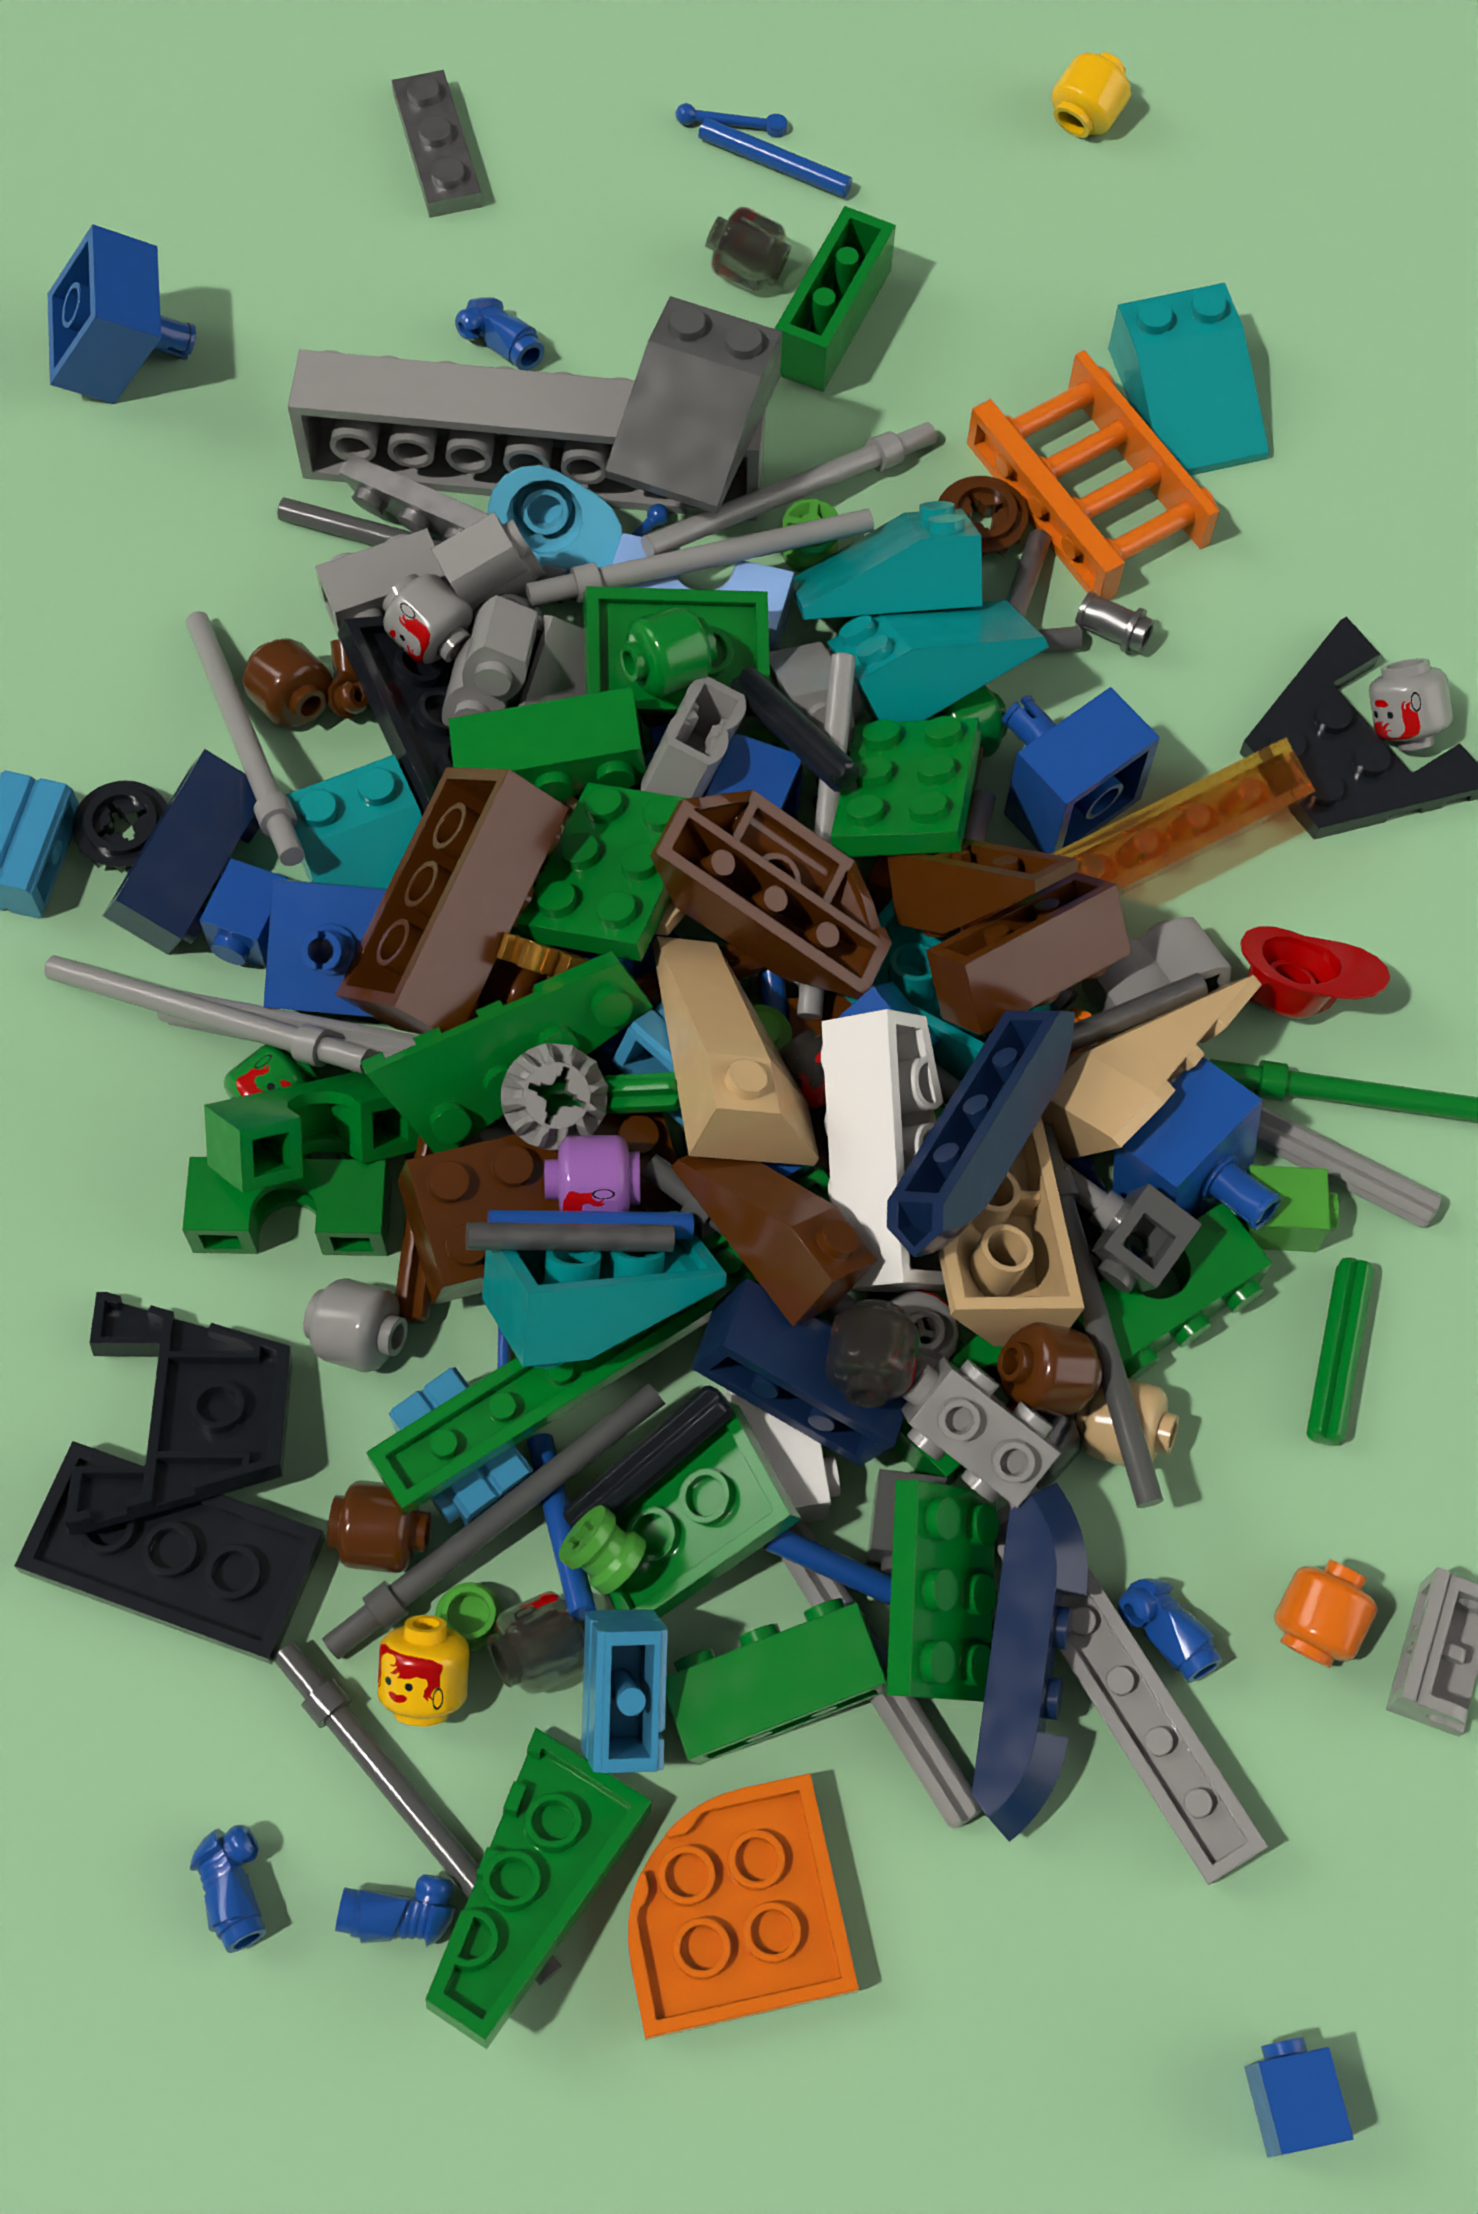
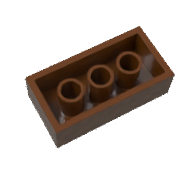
M446 767L335 996L397 1030L420 1035L437 1027L443 1033L474 1019L477 1014L476 1010H478L477 999L488 976L503 960L496 957L505 932L510 933L517 916L529 905L534 893L533 882L545 858L554 851L560 841L562 834L560 826L569 807L509 769Z
M663 1113L606 1114L593 1135L621 1136L626 1140L629 1152L640 1151L641 1202L640 1205H630V1211L680 1212L683 1207L641 1176L647 1164L656 1154L672 1165L677 1161ZM516 1134L406 1160L397 1183L433 1305L483 1292L486 1250H466L465 1233L467 1222H487L488 1210L560 1211L558 1200H545L544 1185L545 1159H558L559 1150L537 1148L528 1144Z

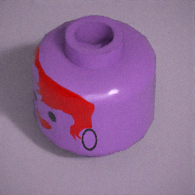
M618 1135L566 1137L559 1146L558 1159H545V1200H558L560 1211H630V1205H640L641 1202L640 1151L629 1152L626 1140Z

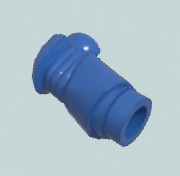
M494 297L470 299L466 309L460 310L455 319L456 329L461 337L472 341L481 336L487 343L486 346L512 365H515L519 370L528 371L541 361L544 355V346L539 342L535 328L518 317L506 313L503 310L502 301Z
M1144 1578L1131 1583L1118 1601V1611L1122 1620L1131 1627L1143 1626L1146 1632L1144 1636L1164 1656L1175 1671L1177 1670L1182 1673L1187 1683L1203 1678L1222 1663V1659L1215 1650L1216 1646L1212 1641L1214 1634L1192 1613L1183 1611L1182 1606H1179L1178 1602L1170 1594L1173 1586L1168 1581Z
M234 1825L227 1833H224L219 1828L212 1831L194 1851L190 1864V1870L198 1871L201 1876L200 1880L205 1891L204 1898L208 1928L211 1932L216 1933L219 1940H222L227 1953H234L259 1941L267 1932L261 1920L262 1915L248 1874L242 1868L244 1863L251 1862L257 1857L259 1850L255 1837L244 1825Z
M423 1874L416 1882L414 1897L344 1887L335 1931L350 1934L351 1937L360 1939L361 1943L387 1942L397 1938H424L426 1947L437 1942L453 1922L457 1907L449 1904L454 1891V1885L448 1878Z

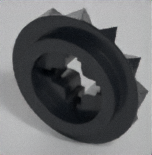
M115 781L96 788L81 801L74 814L72 824L73 836L80 852L90 858L97 868L103 865L111 866L123 873L126 866H131L167 807V803L155 789L136 781ZM116 812L120 819L124 818L125 822L133 824L134 839L129 841L128 838L124 839L119 832L114 833L115 827L113 823L115 821L112 813Z

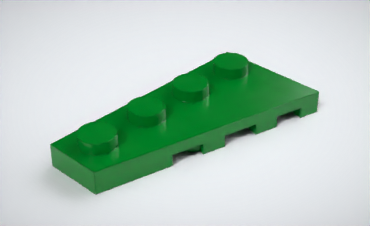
M609 951L535 984L532 994L504 1005L501 1000H498L476 1010L478 1017L443 1033L437 1027L414 1037L413 1040L416 1044L386 1058L383 1052H380L360 1062L367 1077L434 1153L458 1148L504 1115L501 1106L503 1079L511 1064L525 1051L545 1043L574 1045L578 1050L587 1055L653 1008V1005L615 953ZM529 1085L528 1089L537 1091L543 1086L540 1085L538 1087Z
M535 1728L517 1781L513 1782L503 1806V1815L491 1845L486 1848L477 1870V1879L465 1909L460 1912L425 1998L427 2009L487 2049L652 1812V1801L609 1773L593 1772L588 1760L538 1728Z

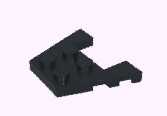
M1347 616L1337 623L1246 737L1240 750L1242 757L1314 840L1384 823L1388 816L1416 809L1419 813L1441 809L1444 802L1467 797L1468 802L1478 799V763L1460 743L1415 772H1410L1340 693L1339 688L1375 667L1380 655Z
M96 1292L89 1342L93 1356H158L145 1465L142 1467L72 1466L65 1524L69 1535H81L283 1477L293 1362L290 1346L211 1323L209 1328L175 1319L174 1312L153 1305L150 1306L149 1310L122 1303L121 1296L109 1292Z

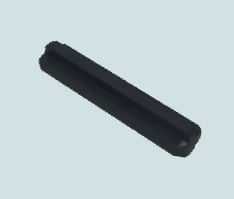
M746 667L742 670L740 676L732 679L730 688L745 696L746 708L834 792H844L850 783L858 779L859 768L853 763V760L756 668Z
M710 1385L704 1386L565 1507L563 1517L572 1529L588 1511L596 1506H605L616 1517L732 1417L734 1410L725 1395Z

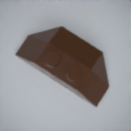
M753 789L701 798H686L679 801L650 854L676 908L778 977L857 999L862 997L871 988L892 942L885 927H880L874 902L855 861Z

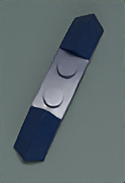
M1005 1011L887 1200V1228L913 1257L934 1253L951 1243L983 1211L995 1195L1059 1086L1070 1054L1075 1012Z
M1057 1482L1031 1494L1022 1501L1018 1508L1015 1506L1009 1511L971 1795L990 1821L1009 1842L1030 1824L1046 1803L1059 1778L1069 1737L1045 1733L1047 1719L1058 1720L1062 1702L1063 1678L1052 1677L1056 1649L1067 1650L1071 1632L1072 1608L1061 1606L1063 1595L1087 1596L1088 1563L1085 1542L1077 1517Z

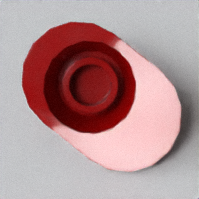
M1258 926L1247 930L1240 941L1242 954L1250 964L1248 977L1254 975L1262 984L1249 1001L1261 1005L1280 1016L1292 1019H1307L1329 1009L1338 998L1357 1000L1374 997L1383 992L1390 981L1388 967L1377 956L1360 947L1346 943L1304 936L1274 926Z

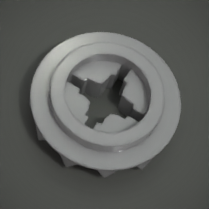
M545 1043L525 1051L511 1064L505 1074L501 1087V1106L507 1123L518 1137L537 1148L559 1150L562 1140L568 1136L593 1135L607 1114L608 1085L598 1068L597 1062L578 1050L574 1045ZM563 1069L566 1071L563 1079L566 1081L564 1092L573 1096L574 1101L582 1104L581 1107L575 1105L559 1107L555 1115L550 1117L549 1123L546 1124L544 1123L547 1112H545L546 1100L537 1096L538 1092L528 1089V1086H550L554 1083L556 1077L561 1075Z

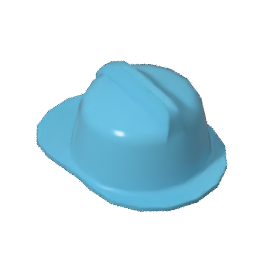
M541 465L521 466L501 478L493 488L488 503V514L490 515L495 512L502 524L512 519L514 520L542 568L545 563L568 569L593 562L596 563L598 568L612 565L622 536V525L613 507L598 494L557 470Z

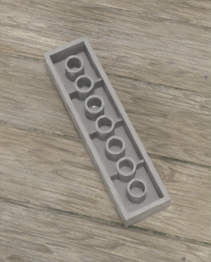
M299 349L288 402V411L301 473L305 479L346 482L339 471L350 453L436 491L491 496L493 488L505 474L521 466L541 465L568 476L598 494L613 508L648 511L650 506L661 503L667 507L669 513L696 515L706 511L605 478V468L635 382L628 378H601L573 375L568 372L548 373L516 370L506 366L494 368L462 365L451 361L430 362L400 359L389 355L377 357L344 354L334 350L312 351ZM766 409L722 504L761 488ZM757 516L750 518L748 520L757 521Z

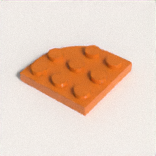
M810 1773L723 1793L689 1811L665 1833V1837L652 1852L639 1875L630 1905L628 1920L630 1963L645 2041L858 1992L859 1987Z

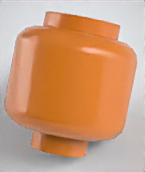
M1330 1559L1324 1571L1312 1566L1298 1568L1274 1614L1275 1624L1284 1632L1280 1642L1327 1668H1331L1334 1660L1341 1662L1353 1660L1357 1656L1378 1612L1377 1604L1372 1597L1362 1591L1367 1578Z

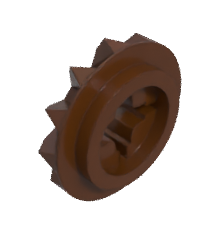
M990 476L966 477L947 487L938 500L954 503L955 509L962 508L970 520L972 508L983 518L992 516L990 530L988 527L985 528L980 522L973 523L981 534L982 558L987 553L993 552L1003 557L1011 545L1014 543L1020 544L1028 523V509L1021 494L1007 482Z

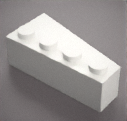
M885 1009L822 1021L823 1046L821 1049V1063L824 1069L826 1095L824 1127L828 1136L830 1168L828 1195L831 1204L839 1209L877 1258V1261L853 1286L851 1291L900 1293L909 1290L945 1291L939 1250L925 1256L913 1257L887 1228V1200L936 1123L934 1109H937L943 1103L926 1016Z

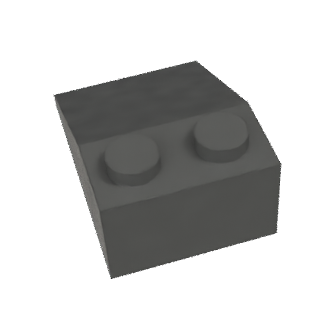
M670 296L648 340L605 468V478L717 514L780 379L782 331Z

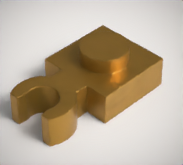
M507 932L503 936L496 956L497 958L515 963L519 967L546 974V979L589 961V959L536 941H530Z

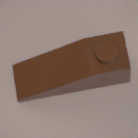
M964 838L961 852L887 855L896 924L921 929L924 935L929 937H946L956 934L961 930V926L1028 897L1078 871L1077 858Z
M687 1155L677 1159L671 1167L793 1327L836 1306L877 1261V1258L835 1205L761 1162Z

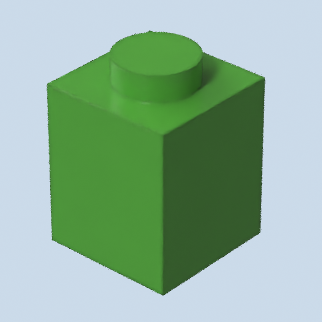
M1249 1165L1246 1173L1282 1197L1280 1199L1281 1203L1274 1215L1259 1230H1254L1250 1227L1249 1223L1238 1216V1220L1251 1237L1264 1250L1317 1252L1328 1232L1336 1229L1339 1218V1198L1337 1192H1329L1328 1169Z

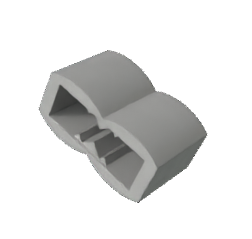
M495 512L431 548L455 593L460 599L469 603L472 613L481 603L495 595L514 594L528 599L526 583L535 582L540 577L546 575L514 520L512 519L502 524Z
M498 595L490 598L482 605L477 613L471 638L462 644L456 654L442 709L444 725L449 726V718L507 708L508 700L519 692L526 679L538 627L537 611Z
M709 676L694 680L688 687L675 716L671 719L642 778L641 791L685 798L703 797L727 750L729 741L734 736L746 711L745 696Z
M1183 917L1171 921L1158 922L1139 939H1128L1131 954L1109 965L1108 970L1103 975L1089 980H1082V989L1100 1013L1196 972L1201 974L1205 980L1209 992L1230 983L1232 967L1194 917Z

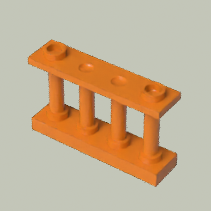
M1085 350L1075 354L1067 391L1014 419L1010 416H1005L992 399L972 408L967 445L994 478L1007 482L1021 494L1027 505L1028 521L1035 529H1041L1049 533L1051 536L1049 547L1087 594L1093 591L1098 596L1107 600L1117 596L1125 565L1124 560L1181 529L1187 533L1200 550L1210 544L1219 514V509L1213 496L1206 488L1198 486L1118 391L1110 373L1105 368L1098 367ZM1080 409H1083L1100 429L1048 458L1037 456L1024 440ZM1114 448L1117 449L1133 469L1129 473L1080 499L1075 496L1071 497L1057 480ZM1148 488L1167 509L1166 512L1114 540L1108 537L1104 538L1090 520Z

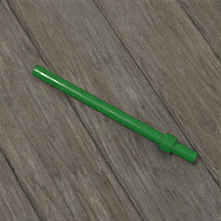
M1210 1059L1211 1063L1244 1087L1254 1090L1255 1094L1260 1098L1282 1101L1284 1095L1478 1122V1097L1292 1071L1288 1070L1287 1063L1261 1060L1259 1066Z

